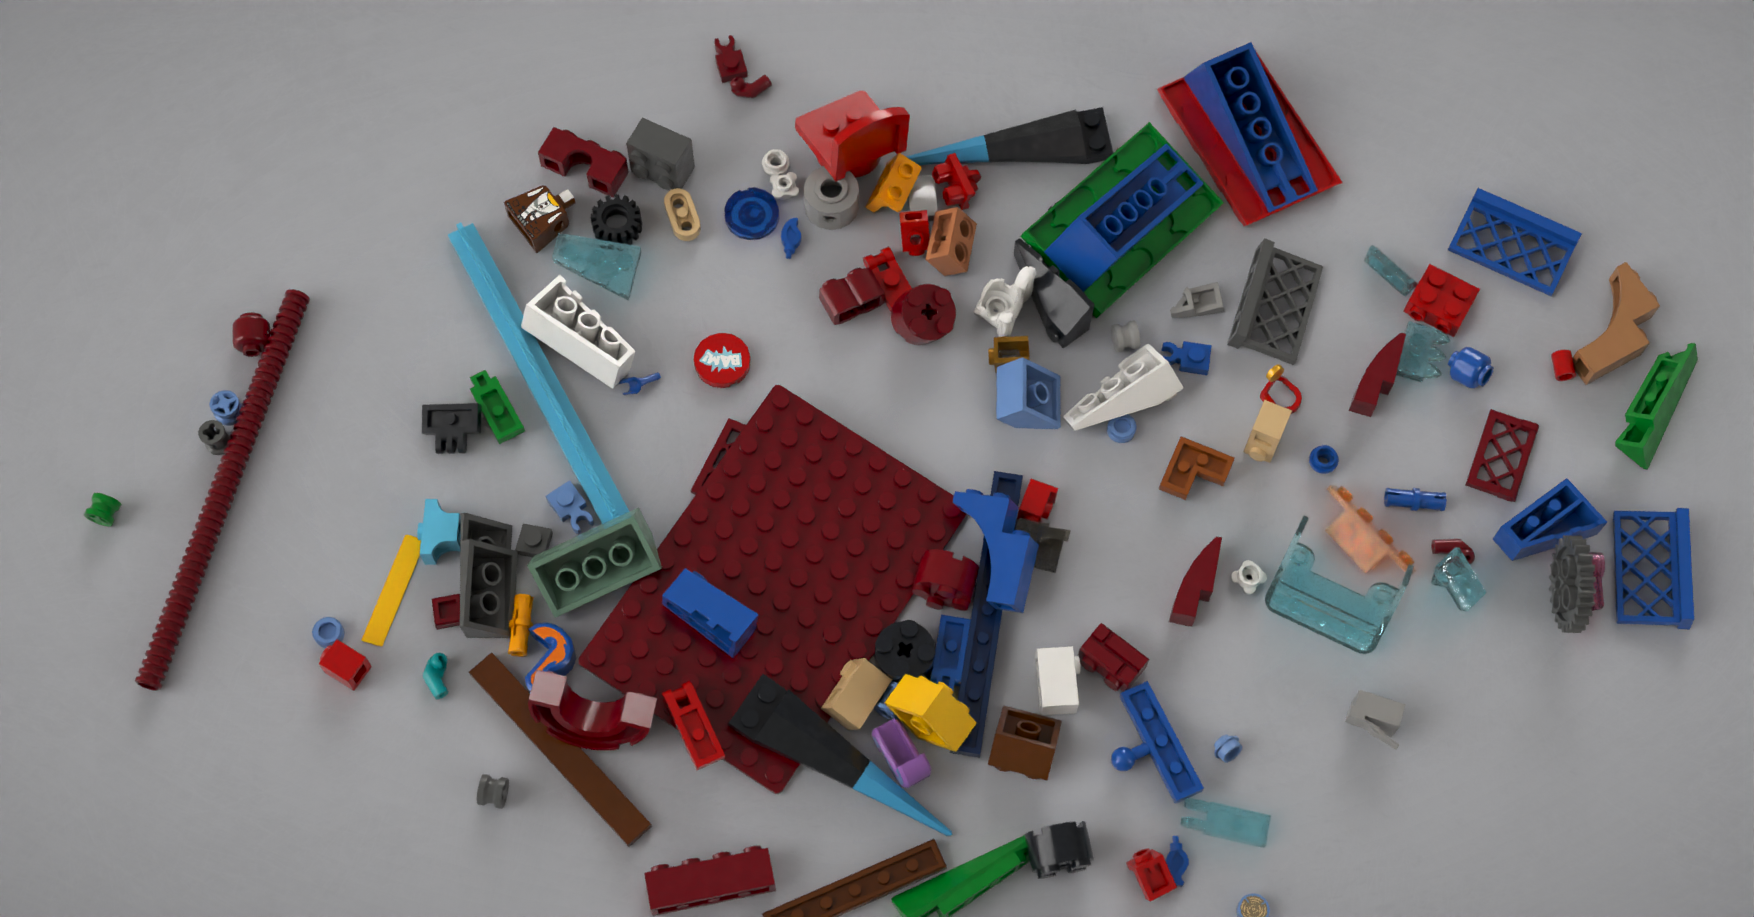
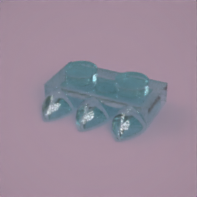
M1409 321L1405 330L1406 337L1396 375L1422 382L1423 379L1440 377L1442 375L1441 371L1429 362H1439L1446 359L1445 354L1435 346L1449 343V337L1436 328Z

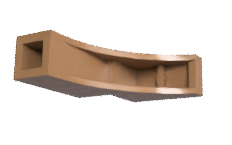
M1627 262L1617 266L1609 278L1613 295V311L1607 330L1595 341L1577 350L1573 356L1575 371L1586 385L1639 357L1650 343L1645 332L1637 326L1651 319L1660 305L1657 302L1656 296L1651 291H1648L1641 282L1639 274L1631 269Z

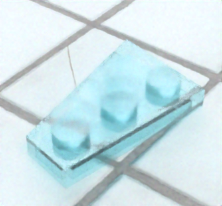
M558 233L552 259L559 266L629 301L641 256V247Z

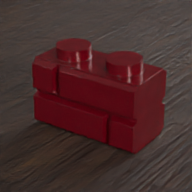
M1103 623L1098 625L1078 652V656L1081 659L1080 664L1089 672L1094 673V671H1097L1105 677L1103 679L1105 684L1115 691L1119 689L1123 692L1128 690L1146 669L1149 658Z

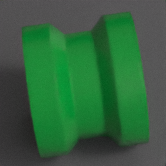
M94 493L91 498L92 505L85 510L84 516L94 523L111 527L114 523L113 515L120 510L122 504L108 495Z

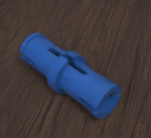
M1386 488L1384 500L1387 501L1384 502V505L1386 507L1410 508L1411 511H1418V509L1444 511L1447 499H1444L1446 498L1445 492L1420 491V488H1412V490Z

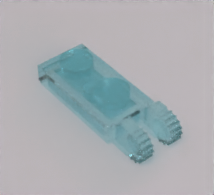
M1193 798L1185 799L1184 807L1189 810L1207 813L1205 821L1189 816L1182 817L1180 824L1183 827L1202 831L1205 835L1262 848L1266 846L1271 815L1214 802L1207 803L1206 801Z

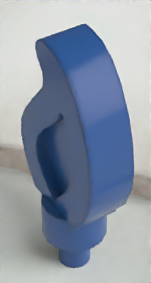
M798 218L789 219L781 232V241L784 246V253H786V259H791L792 254L795 253V248L800 245L802 240L801 232L797 227Z
M1172 836L1173 843L1170 844V852L1165 861L1176 886L1182 887L1184 885L1182 875L1189 865V859L1182 849V843H1179V836Z

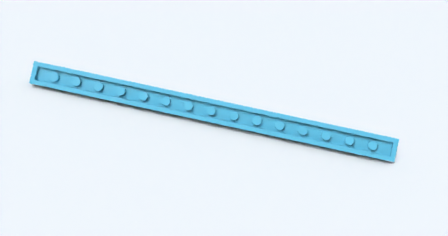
M461 222L456 224L458 230L448 234L449 240L601 524L630 512L535 336L521 328L523 314L474 224L472 223L465 227Z

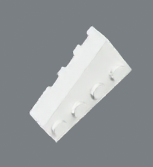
M559 275L526 304L521 328L613 389L621 379L629 374L635 350L612 327H607L600 320L601 316L594 309L590 310L582 302L583 297L576 290L572 292L565 285L566 280Z

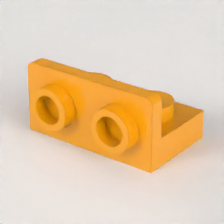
M898 153L886 163L865 208L875 213L882 206L885 208L888 206L894 211L900 212L922 167L903 154Z

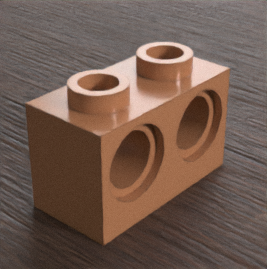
M959 207L935 212L926 261L944 276L967 272L977 223Z

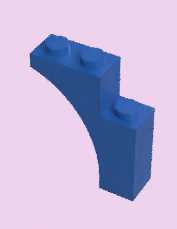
M967 489L966 493L955 491L953 503L962 512L975 519L988 544L991 560V578L986 601L995 609L1023 613L1039 544L1030 537L1028 532L1014 530L1019 507L1010 499L1009 495L1003 493H993V496L983 495L982 492L974 489Z

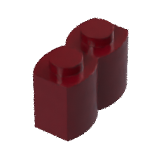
M870 267L863 269L855 268L845 278L826 281L819 289V299L833 324L838 325L855 318L859 314L867 313L883 305L885 293Z

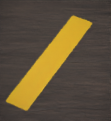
M407 534L404 536L362 641L380 647L383 646L420 556L421 540H418L417 537Z

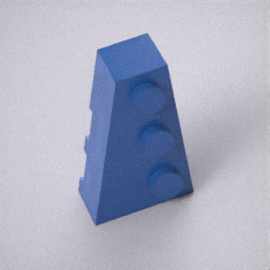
M685 568L662 595V605L732 658L736 656L756 631L759 614L708 583L696 571L690 572Z

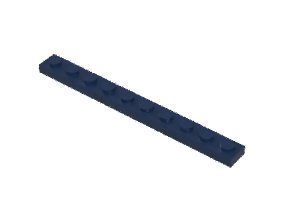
M994 471L990 496H993V493L1009 495L1010 499L1018 506L1023 475ZM985 536L958 701L970 709L968 714L977 723L957 752L950 750V753L977 758H980L1002 617V610L995 609L986 601L991 578V560Z

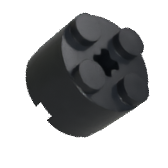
M905 620L893 623L882 630L875 642V667L897 683L901 681L905 674L917 678L919 676L927 679L930 677L935 660V643L931 634L924 627L913 620ZM899 654H910V657L907 658L905 655L899 657Z
M1076 821L1041 828V835L1034 836L1033 831L1025 834L1032 872L1037 873L1038 879L1056 876V872L1064 868L1068 869V873L1084 871L1087 869V866L1091 865V861L1094 860L1085 821H1082L1078 826Z

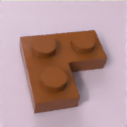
M1181 436L1160 483L1159 490L1186 500L1196 476L1224 486L1235 458Z

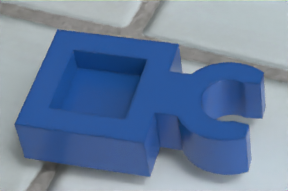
M1183 341L1182 348H1178L1171 342L1163 343L1161 351L1170 352L1172 355L1170 357H1163L1171 366L1177 363L1180 364L1179 371L1201 375L1208 374L1212 345Z

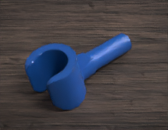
M657 372L643 378H623L619 384L629 383V391L622 393L623 395L637 394L640 392L641 386L656 381L661 377Z

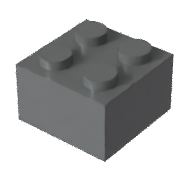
M642 117L626 143L631 172L640 179L647 178L656 182L665 190L682 189L695 168L692 140Z

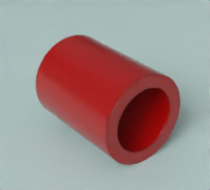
M1558 350L1551 354L1556 380L1567 381L1576 377L1570 350Z

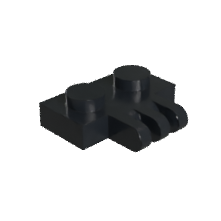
M481 404L422 405V434L435 435L436 454L444 453L445 442L448 454L455 453L456 442L458 453H466L467 434H481Z

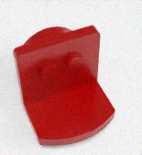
M860 90L795 119V130L815 154L819 164L826 168L835 181H839L845 178L848 171L855 178L869 174L878 166L881 157L893 151L896 154L905 152L907 150L910 114L904 107H890L880 110L865 91Z

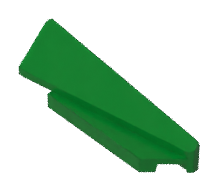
M1695 343L1687 344L1685 351L1672 356L1669 352L1658 355L1625 413L1626 423L1630 424L1618 437L1615 446L1643 469L1647 470L1697 363L1698 356Z
M1025 835L891 898L893 905L902 917H928L935 911L939 917L952 916L1030 862Z

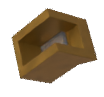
M1028 336L994 337V348H989L988 354L989 365L995 366V373H997L998 366L1023 357L1030 361Z

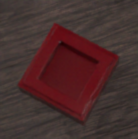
M460 593L431 599L437 630L460 626Z

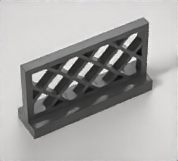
M1264 238L1255 250L1227 345L1237 349L1242 345L1294 365L1298 357L1323 266L1274 247L1275 242ZM1274 257L1283 260L1288 269L1278 273L1273 265ZM1304 268L1314 272L1312 280L1304 283L1297 270ZM1291 273L1298 286L1288 290L1281 277ZM1275 280L1281 293L1271 297L1266 288V283ZM1301 290L1306 302L1297 307L1290 294ZM1282 297L1285 298L1291 309L1284 313H1280L1274 303L1275 300ZM1268 304L1274 317L1264 321L1258 310L1259 307ZM1294 314L1299 326L1290 331L1283 318ZM1277 321L1284 334L1274 338L1267 325ZM1261 328L1268 341L1260 343L1250 339L1252 331ZM1287 338L1292 347L1291 354L1281 351L1276 342Z

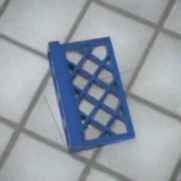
M1477 188L1448 251L1552 296L1582 233ZM1472 211L1483 214L1487 224L1474 228L1470 219ZM1467 224L1469 230L1463 231ZM1506 224L1510 226L1513 235L1500 239L1495 226ZM1490 228L1495 241L1481 245L1476 232ZM1471 234L1476 247L1466 250L1457 246V242L1460 237ZM1528 235L1535 237L1539 247L1526 251L1521 237ZM1516 240L1521 253L1507 257L1502 244ZM1497 246L1502 259L1496 261L1487 259L1483 250ZM1558 247L1566 251L1563 259L1552 262L1547 249ZM1541 251L1546 264L1533 268L1528 255ZM1523 257L1528 270L1521 273L1512 270L1509 261ZM1560 265L1556 272L1554 267ZM1549 269L1553 278L1551 285L1547 286L1539 282L1535 273Z
M1676 508L1675 512L1614 511L1613 530L1617 624L1675 625L1677 629L1690 630L1694 621L1689 508ZM1620 519L1633 520L1640 528L1630 536L1621 528ZM1655 520L1668 521V531L1662 536H1659L1649 527ZM1642 531L1647 532L1656 540L1647 550L1634 540ZM1668 536H1669V543H1667V542L1665 541V539H1666ZM1621 537H1623V538L1625 539V541H1624L1622 544H1621ZM1628 544L1641 553L1632 563L1622 556V549ZM1659 544L1669 552L1670 556L1663 564L1650 554ZM1644 558L1657 568L1648 577L1635 567ZM1622 564H1623L1625 567H1627V568H1625L1623 571H1622ZM1629 571L1642 581L1633 591L1623 583V577ZM1660 572L1671 580V585L1664 592L1651 582ZM1645 585L1658 595L1649 605L1636 595ZM1623 591L1627 594V596L1624 599ZM1630 599L1634 600L1644 609L1637 616L1624 615L1623 605ZM1663 600L1672 608V617L1659 616L1652 608Z

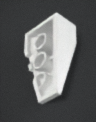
M1148 343L1124 359L1118 365L1121 369L1112 378L1106 376L1100 382L1102 386L1096 393L1084 396L1063 417L1073 430L1076 431L1159 405L1164 401H1169L1176 396L1177 392L1183 389V386L1169 362Z

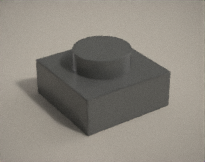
M523 523L515 551H518V555L533 557L548 550L553 535L552 529Z

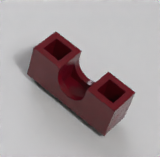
M553 127L538 151L541 167L564 177L577 164L589 165L590 168L586 173L589 188L610 195L612 198H614V194L617 193L629 173L627 158L620 152L604 149L598 143L592 140H583L566 129L560 130Z

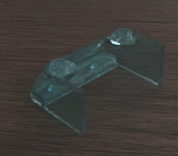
M1304 515L1266 593L1265 604L1273 613L1361 654L1370 653L1377 647L1408 586L1414 566L1408 564L1397 588L1387 583L1379 582L1373 584L1365 596L1311 571L1315 562V555L1308 546L1298 542L1309 517Z

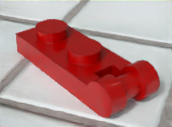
M886 247L881 249V253L875 256L870 254L863 257V262L866 268H871L884 291L885 303L891 312L897 299L904 292L912 288L895 260L891 248ZM885 263L888 269L880 272L878 266Z
M691 681L681 684V688L671 691L669 689L662 692L663 700L670 711L696 770L724 759V751ZM687 698L690 705L680 709L677 702Z

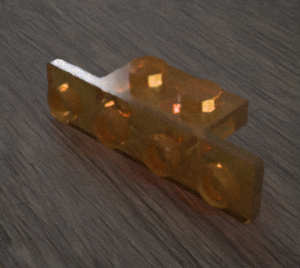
M1330 485L1327 488V491L1346 511L1325 531L1364 573L1371 571L1387 555L1407 575H1413L1416 572V569L1412 566L1415 561L1404 550L1399 552L1391 544L1394 542L1391 535L1383 528L1378 530L1371 523L1374 518L1363 507L1358 509L1351 502L1354 497L1345 487L1341 485L1338 488L1335 485Z

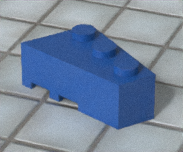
M1566 478L1502 525L1493 537V540L1511 561L1555 548L1556 544L1559 545V538L1563 539V536H1582V539L1595 536L1602 530L1607 521Z

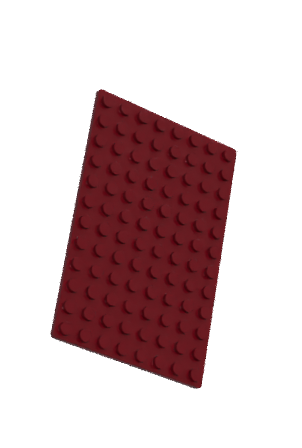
M775 385L657 548L662 568L631 584L578 658V663L582 668L623 695L629 691L657 698L654 715L676 730L678 729L661 693L669 689L671 691L681 688V684L691 681L724 751L725 758L722 760L772 793L780 794L800 764L752 743L729 727L728 723L761 675L764 674L786 690H790L828 723L831 716L824 712L821 707L841 679L842 675H840L842 668L850 660L865 658L869 661L875 653V642L879 634L887 626L895 623L913 596L912 587L922 554L924 555L925 551L931 549L943 550L967 514L962 512L953 503L954 495L783 386ZM685 568L690 572H698L708 583L759 614L756 631L734 658L662 605V595ZM687 698L677 702L680 709L690 705Z

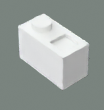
M1073 646L1038 648L1035 655L1040 715L1077 713L1079 698L1076 674H1080L1079 656H1074Z

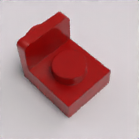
M1146 848L1136 852L1133 855V859L1126 862L1128 869L1135 873L1146 900L1151 902L1177 888L1163 854Z

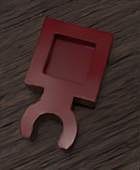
M732 35L728 36L729 44L726 46L721 45L718 38L714 41L715 50L718 55H715V62L722 83L730 82L735 77H748L741 49L735 50V39Z

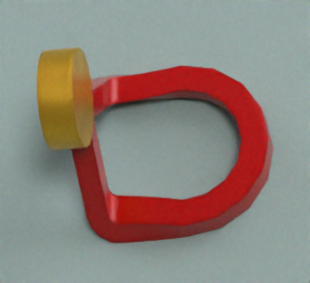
M1277 364L1266 374V378L1269 381L1261 391L1260 398L1263 402L1267 400L1276 404L1268 392L1276 380L1281 381L1296 397L1293 405L1284 407L1292 410V414L1301 405V392L1286 377L1282 376L1284 368Z

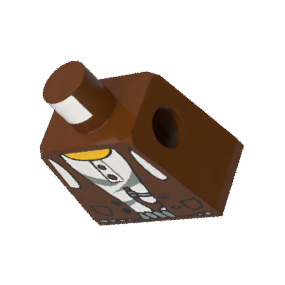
M542 185L505 201L504 206L509 219L533 250L538 253L568 227L569 220L565 210L574 205L576 201L568 189L554 196L547 186Z

